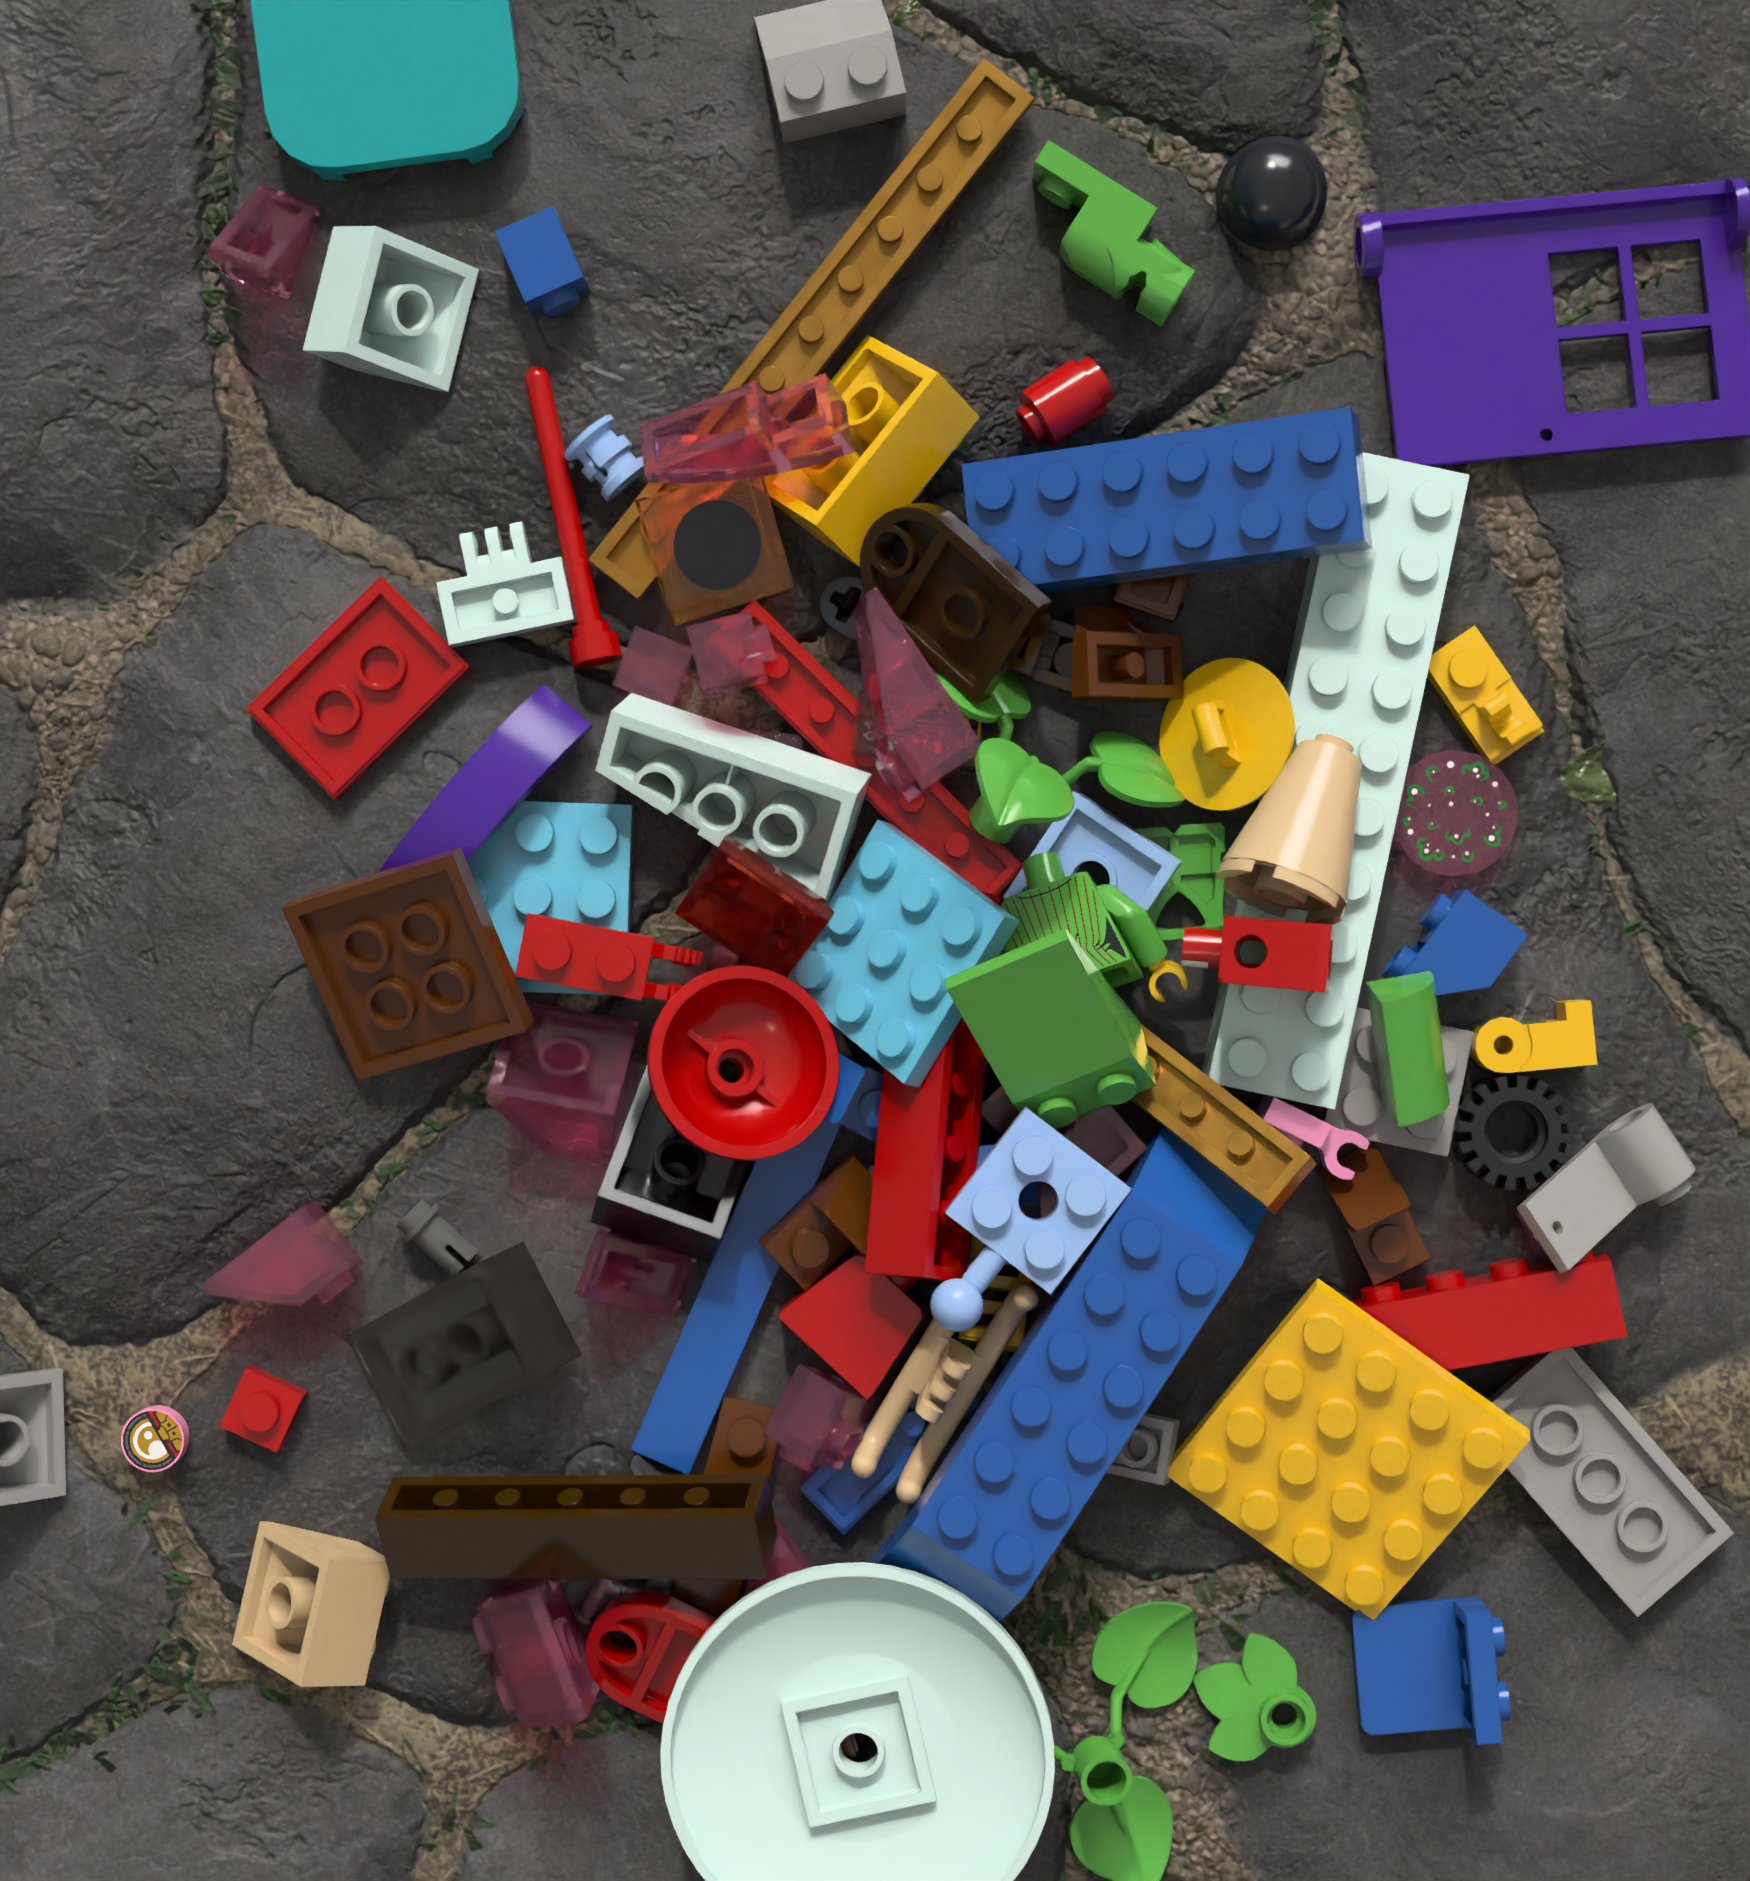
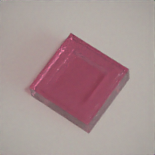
M635 626L612 686L674 707L696 650Z

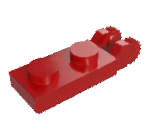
M527 913L515 976L641 1001L644 1000V996L668 1001L684 985L673 983L663 985L647 982L652 957L670 960L675 965L693 967L694 965H702L704 952L656 943L655 937Z

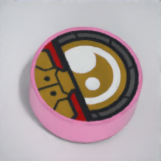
M163 1405L146 1407L134 1414L124 1425L121 1434L122 1451L126 1459L134 1467L142 1471H163L178 1462L185 1454L190 1439L189 1428L184 1418L170 1407Z

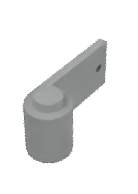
M1648 1103L1626 1113L1603 1129L1522 1202L1517 1209L1532 1230L1534 1238L1539 1241L1559 1273L1569 1271L1638 1205L1654 1199L1658 1206H1663L1684 1195L1692 1187L1688 1178L1695 1172L1696 1168L1654 1104Z

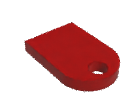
M643 1591L621 1595L602 1608L587 1637L585 1656L590 1674L598 1686L616 1702L663 1724L668 1702L682 1667L695 1645L718 1618L661 1593ZM607 1632H624L635 1641L636 1646L629 1648L621 1647L611 1641Z

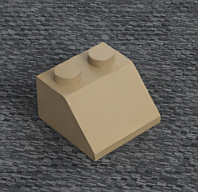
M260 1521L232 1645L300 1687L364 1686L370 1661L376 1648V1634L384 1598L390 1586V1575L385 1556L358 1541L275 1522Z

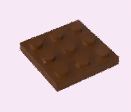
M461 847L292 899L282 908L357 1080L523 1033L534 1023V1019Z

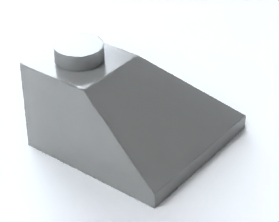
M51 1368L0 1375V1506L65 1496L63 1369Z

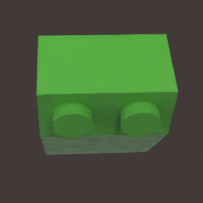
M1066 928L944 979L946 990L1006 1094L1019 1112L1024 1107H1027L1051 1127L1057 1129L1071 1124L1079 1116L1107 1105L1125 1103L1131 1100L1137 1093L1157 1086L1140 1021Z

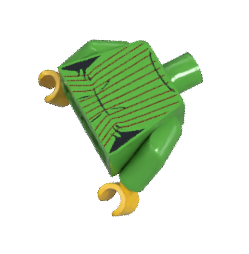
M1056 852L1035 854L1022 863L1029 890L1007 897L1001 903V907L1018 919L1019 923L1000 955L1066 928L1113 988L1144 978L1141 966L1148 967L1150 970L1147 982L1151 995L1156 1000L1165 1002L1160 989L1156 986L1157 978L1163 973L1176 974L1186 991L1188 982L1184 969L1178 963L1165 959L1168 949L1147 911L1114 885L1102 884L1097 886L1088 872H1078L1065 877L1059 854Z

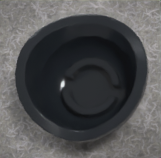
M1269 136L1257 139L1239 149L1223 167L1218 178L1215 193L1217 212L1225 227L1235 237L1252 247L1266 251H1281L1292 248L1303 242L1313 233L1324 214L1327 202V181L1323 166L1310 148L1293 138Z

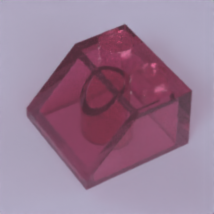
M524 1579L485 1594L476 1608L479 1616L473 1618V1628L482 1651L485 1654L491 1652L494 1654L501 1676L496 1677V1687L505 1711L508 1714L516 1712L522 1729L571 1724L587 1719L600 1687L588 1669L585 1656L586 1645L561 1580Z

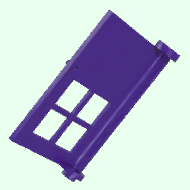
M1730 178L1725 181L1383 213H1378L1377 211L1357 213L1353 228L1355 265L1360 278L1376 277L1395 459L1439 467L1750 438V327L1740 247L1746 241L1750 229V190H1748L1745 180L1743 178ZM1698 242L1706 313L1639 319L1631 248ZM1616 250L1624 321L1557 327L1549 256ZM1708 328L1717 400L1649 406L1641 334ZM1626 336L1634 408L1567 414L1558 342Z

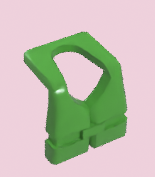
M1220 822L1180 825L1174 833L1166 827L1135 829L1182 861V864L1148 913L1154 926L1156 927V921L1167 901L1175 893L1180 892L1197 906L1205 919V924L1197 928L1222 930L1224 920V889L1222 887L1225 878L1217 880L1215 875L1221 862V853H1225V826ZM1156 927L1162 940L1183 939L1185 928L1165 929Z

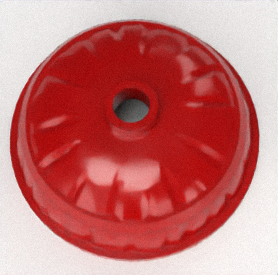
M728 966L714 969L695 977L676 991L666 1002L650 1034L647 1051V1070L650 1087L660 1111L674 1130L695 1147L718 1157L742 1161L759 1160L781 1154L805 1140L822 1122L833 1102L837 1089L839 1054L836 1039L826 1015L816 1001L802 987L785 976L768 969L753 966ZM722 1061H730L737 1067L739 1075L735 1083L726 1082L720 1076L719 1067Z

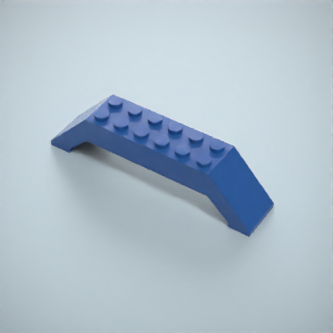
M1156 1122L1151 1136L1125 1183L1132 1190L1065 1275L913 1509L878 1550H875L867 1563L892 1565L937 1579L965 1594L1000 1623L1023 1600L1243 1265L1267 1209L1160 1123Z

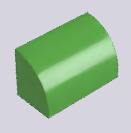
M1430 971L1366 982L1382 1104L1398 1127L1412 1125L1435 1117L1449 1106L1450 1096L1433 974Z

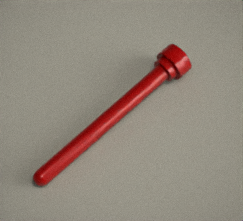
M532 367L525 374V385L577 625L571 628L573 639L568 641L573 668L581 669L613 663L622 659L623 654L618 632L611 631L609 621L602 620L569 464L563 456L566 450L550 376L544 368Z

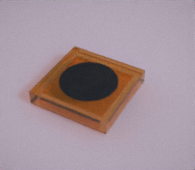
M749 464L634 500L671 624L676 626L794 588L760 464Z

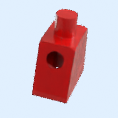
M1224 916L1222 930L1185 927L1181 963L1182 966L1219 969L1218 983L1329 993L1335 928L1329 924ZM1245 941L1265 943L1267 955L1261 965L1242 962L1240 949Z
M853 1250L823 1273L806 1291L802 1289L780 1308L777 1317L868 1400L925 1314V1306L909 1291L918 1279L864 1273L866 1256L864 1257L857 1250Z

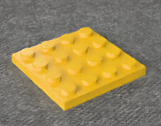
M1317 1278L1174 1453L1169 1466L1168 1477L1354 1611L1360 1610L1369 1618L1375 1620L1530 1442V1430Z

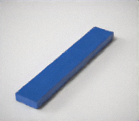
M823 1119L805 1140L793 1148L769 1158L756 1160L630 1450L689 1475L780 1266L759 1244L758 1240L815 1186L841 1124L835 1126Z

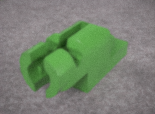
M1048 140L1034 162L1032 179L1040 183L1037 187L1038 191L1055 205L1069 209L1073 204L1081 209L1061 241L1060 256L1073 272L1104 290L1115 300L1123 298L1125 290L1132 289L1134 286H1140L1141 293L1135 311L1162 327L1187 288L1195 270L1180 261L1155 237L1151 242L1143 239L1153 223L1157 207Z

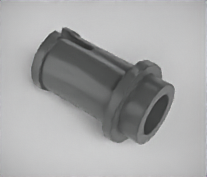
M422 1198L396 1227L405 1234L401 1239L405 1244L409 1240L414 1242L452 1279L464 1266L445 1247L450 1245L468 1262L480 1248L467 1240L437 1212L441 1207L437 1202L431 1206Z

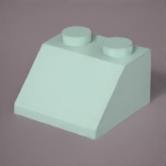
M333 226L303 351L356 371L441 392H448L479 269L378 226Z

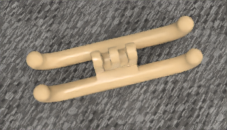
M977 1256L974 1257V1258H972V1259L968 1262L967 1269H968V1268L970 1267V1265L974 1262V1260L977 1258ZM1021 1282L1011 1290L974 1350L951 1338L954 1331L944 1329L934 1318L931 1320L857 1446L851 1462V1469L857 1477L864 1479L874 1474L889 1440L918 1394L915 1410L918 1415L930 1423L900 1475L896 1487V1495L905 1504L915 1503L920 1498L932 1468L1026 1313L1037 1306L1039 1293L1031 1283Z

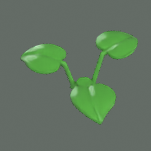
M932 664L933 680L939 692L950 706L970 719L983 723L997 722L999 727V738H990L983 741L975 754L976 774L981 795L969 812V820L975 830L985 838L997 843H1007L1013 839L1022 824L1053 823L1065 819L1074 808V797L1069 785L1087 772H1098L1099 781L1107 792L1131 804L1157 808L1176 807L1185 800L1182 793L1175 787L1174 778L1162 758L1143 741L1134 736L1116 731L1097 733L1089 744L1090 751L1094 757L1084 758L1061 776L1053 768L1039 763V759L1036 756H1029L1020 746L1010 741L1014 729L1011 718L1023 719L1027 717L1031 710L1030 699L1025 688L1012 673H1005L990 698L975 704Z
M1166 1601L1140 1604L1120 1612L1102 1627L1094 1641L1090 1663L1093 1672L1100 1680L1115 1685L1110 1696L1109 1734L1107 1737L1092 1736L1084 1739L1076 1746L1072 1754L1066 1753L1054 1744V1759L1060 1763L1064 1771L1074 1773L1086 1797L1076 1807L1070 1822L1069 1838L1073 1851L1086 1868L1112 1881H1160L1168 1862L1173 1835V1816L1170 1803L1162 1789L1152 1780L1144 1776H1132L1131 1769L1120 1751L1125 1742L1122 1735V1701L1125 1694H1127L1130 1700L1140 1707L1149 1709L1160 1708L1174 1703L1189 1688L1197 1669L1198 1650L1195 1636V1613L1185 1604Z

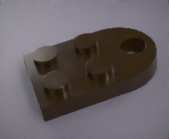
M914 503L885 513L872 524L862 544L860 552L862 585L869 602L878 615L975 704L990 698L1052 601L956 515L938 505ZM892 533L900 536L906 545L907 560L904 565L896 562L890 553L889 538Z

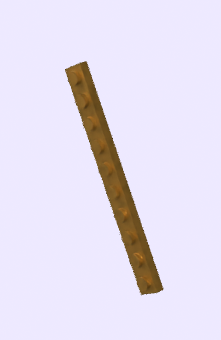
M985 58L980 62L588 559L591 564L638 601H642L675 559L674 536L685 514L703 502L721 500L1032 107L1034 97Z

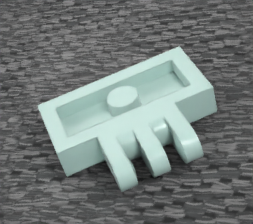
M523 521L509 524V534L514 549L506 551L503 549L498 526L485 529L489 553L479 556L478 542L473 531L460 534L467 576L436 582L448 644L451 647L576 622L563 558L557 557L532 563Z

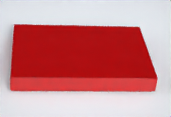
M380 576L246 710L334 800L338 801L473 668L384 577Z

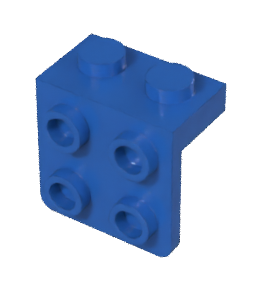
M1477 1596L1391 1602L1375 1620H1372L1360 1610L1352 1611L1351 1629L1359 1722L1366 1733L1370 1735L1465 1728L1476 1745L1503 1743L1501 1722L1510 1721L1511 1718L1508 1688L1505 1681L1498 1682L1496 1657H1503L1505 1655L1504 1630L1500 1617H1492V1612Z

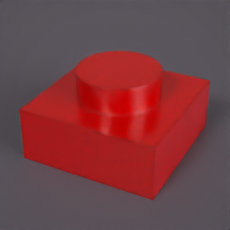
M250 1365L245 1369L219 1426L277 1453L283 1448L308 1391Z

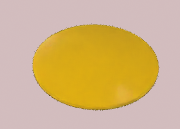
M1224 658L1204 664L1189 674L1183 680V698L1169 700L1166 706L1159 735L1160 756L1174 778L1175 787L1182 793L1184 798L1194 805L1205 809L1229 811L1247 806L1265 795L1290 758L1294 744L1295 719L1289 695L1282 683L1271 671L1247 659Z

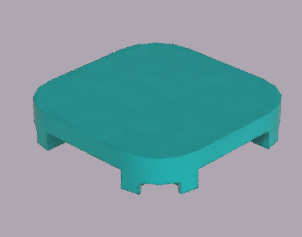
M250 0L264 110L272 136L297 165L319 175L322 180L346 181L345 174L462 158H467L470 164H474L494 157L492 152L511 136L519 118H524L525 92L521 83L511 0Z

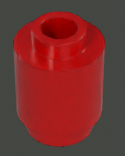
M1087 356L1079 362L1074 360L1067 361L1019 392V400L1022 406L1015 413L1021 427L1033 442L1037 443L1043 439L1049 446L1054 447L1105 413L1104 406L1114 400V393L1101 368L1092 358Z

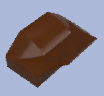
M1074 605L1076 630L1073 633L1072 699L1079 702L1127 703L1167 701L1183 698L1181 635L1154 633L1135 620L1126 608Z

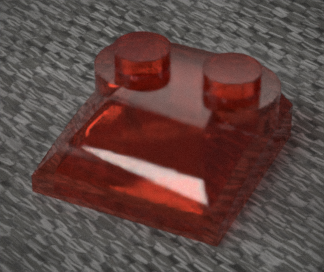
M724 839L674 914L754 967L768 969L787 977L829 923L834 911L826 899L740 842Z

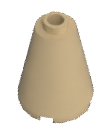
M1318 734L1315 740H1303L1298 744L1219 864L1215 876L1217 880L1226 878L1222 888L1229 894L1248 905L1285 918L1286 912L1290 908L1308 911L1305 919L1306 923L1335 925L1342 921L1347 907L1362 762L1352 753L1354 748L1349 742L1333 735Z

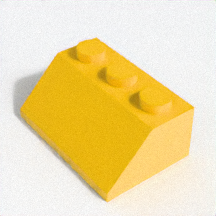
M867 335L749 484L827 547L860 567L862 544L872 524L885 513L909 505L916 500L950 454L960 446L965 435L980 416L938 372Z

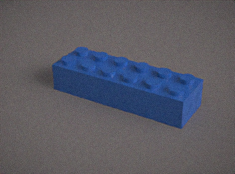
M1351 407L962 464L968 527L1042 593L1373 549L1360 422Z

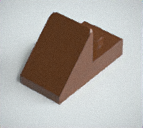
M1370 1142L1367 1150L1358 1148L1337 1158L1341 1166H1345L1355 1172L1352 1180L1336 1177L1328 1172L1323 1165L1315 1169L1370 1284L1375 1286L1431 1259L1407 1209L1412 1204L1374 1142Z
M848 1153L758 1240L759 1244L803 1290L806 1291L850 1247H853L864 1257L866 1256V1238L869 1227L873 1185L872 1175L851 1153Z

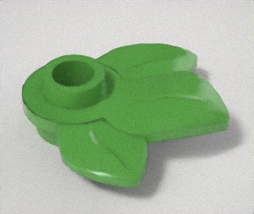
M1257 1633L1247 1635L1243 1646L1241 1664L1236 1662L1216 1663L1202 1669L1194 1676L1193 1681L1202 1703L1212 1714L1221 1720L1210 1736L1208 1748L1223 1758L1245 1762L1256 1759L1271 1746L1278 1748L1295 1747L1303 1743L1311 1735L1315 1727L1316 1709L1308 1693L1297 1685V1670L1294 1659L1284 1647L1265 1635ZM1286 1703L1293 1706L1294 1715L1290 1721L1278 1723L1272 1719L1273 1709L1277 1705Z

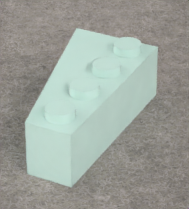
M634 693L628 695L611 710L596 766L597 772L667 815L671 812L699 830L697 834L715 846L719 847L723 844L755 864L752 869L773 882L779 879L803 894L802 900L821 912L838 887L872 775L871 773Z

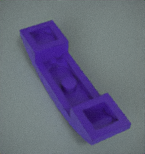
M543 684L494 731L453 776L403 837L379 872L461 847L469 864L548 772L552 775L593 728L592 724Z

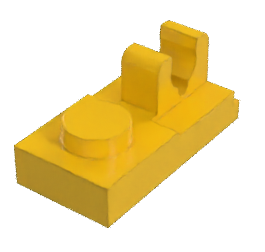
M1475 625L1431 655L1427 678L1490 768L1544 732L1543 724Z

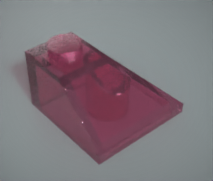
M526 1002L534 1023L526 1032L502 1038L487 1086L485 1101L546 1154L609 1165L623 1117L639 1022Z

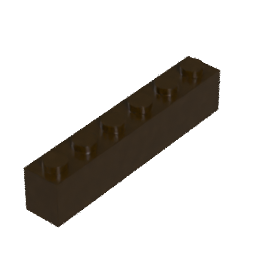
M767 1474L393 1477L375 1516L378 1534L391 1579H766L778 1537Z

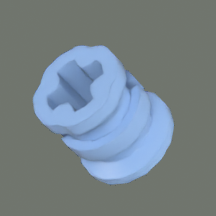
M611 414L590 425L569 445L563 454L567 461L579 459L584 467L581 472L590 482L597 480L601 484V495L607 502L617 497L646 471L649 465L643 456L635 458L629 451L633 445L624 434L617 437L611 430L615 422Z

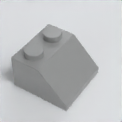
M825 0L754 17L783 144L906 115V89L892 29L882 0Z

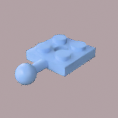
M1078 790L1073 791V810L1065 819L1053 822L1030 857L1043 852H1056L1059 854L1065 877L1077 873L1083 863L1096 861L1107 869L1110 877L1109 885H1114L1149 913L1182 864V861ZM1023 868L1003 897L1005 899L1029 890Z
M1024 1107L945 1210L949 1217L981 1240L986 1246L961 1279L946 1280L935 1289L930 1302L933 1318L941 1327L949 1331L960 1332L973 1327L982 1315V1292L986 1290L1007 1261L1051 1295L1132 1189L1031 1110ZM1035 1181L1050 1184L1057 1195V1203L1054 1210L1048 1216L1040 1219L1026 1216L1020 1210L1018 1202L1022 1189L1027 1184Z

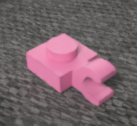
M1263 1095L1255 1111L1257 1115L1301 1148L1304 1141L1317 1147L1324 1168L1341 1179L1352 1180L1355 1172L1338 1163L1337 1151L1339 1147L1345 1143H1353L1355 1146L1367 1150L1370 1144L1358 1132L1350 1129L1336 1128L1273 1096Z

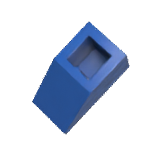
M1466 889L1454 890L1449 897L1440 893L1431 902L1419 920L1418 924L1425 928L1424 932L1411 949L1402 945L1394 953L1384 967L1381 976L1386 979L1430 971L1434 976L1436 996L1488 988L1495 982L1528 934Z

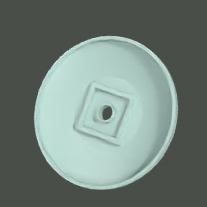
M866 1562L834 1563L789 1573L762 1585L726 1610L707 1629L695 1645L678 1675L667 1706L660 1750L661 1778L665 1802L673 1827L683 1849L705 1881H1014L1036 1847L1045 1825L1052 1799L1055 1774L1054 1738L1050 1714L1042 1688L1030 1663L1004 1627L972 1599L937 1579L892 1565ZM862 1733L874 1740L878 1751L868 1761L854 1762L843 1754L840 1744L848 1735Z

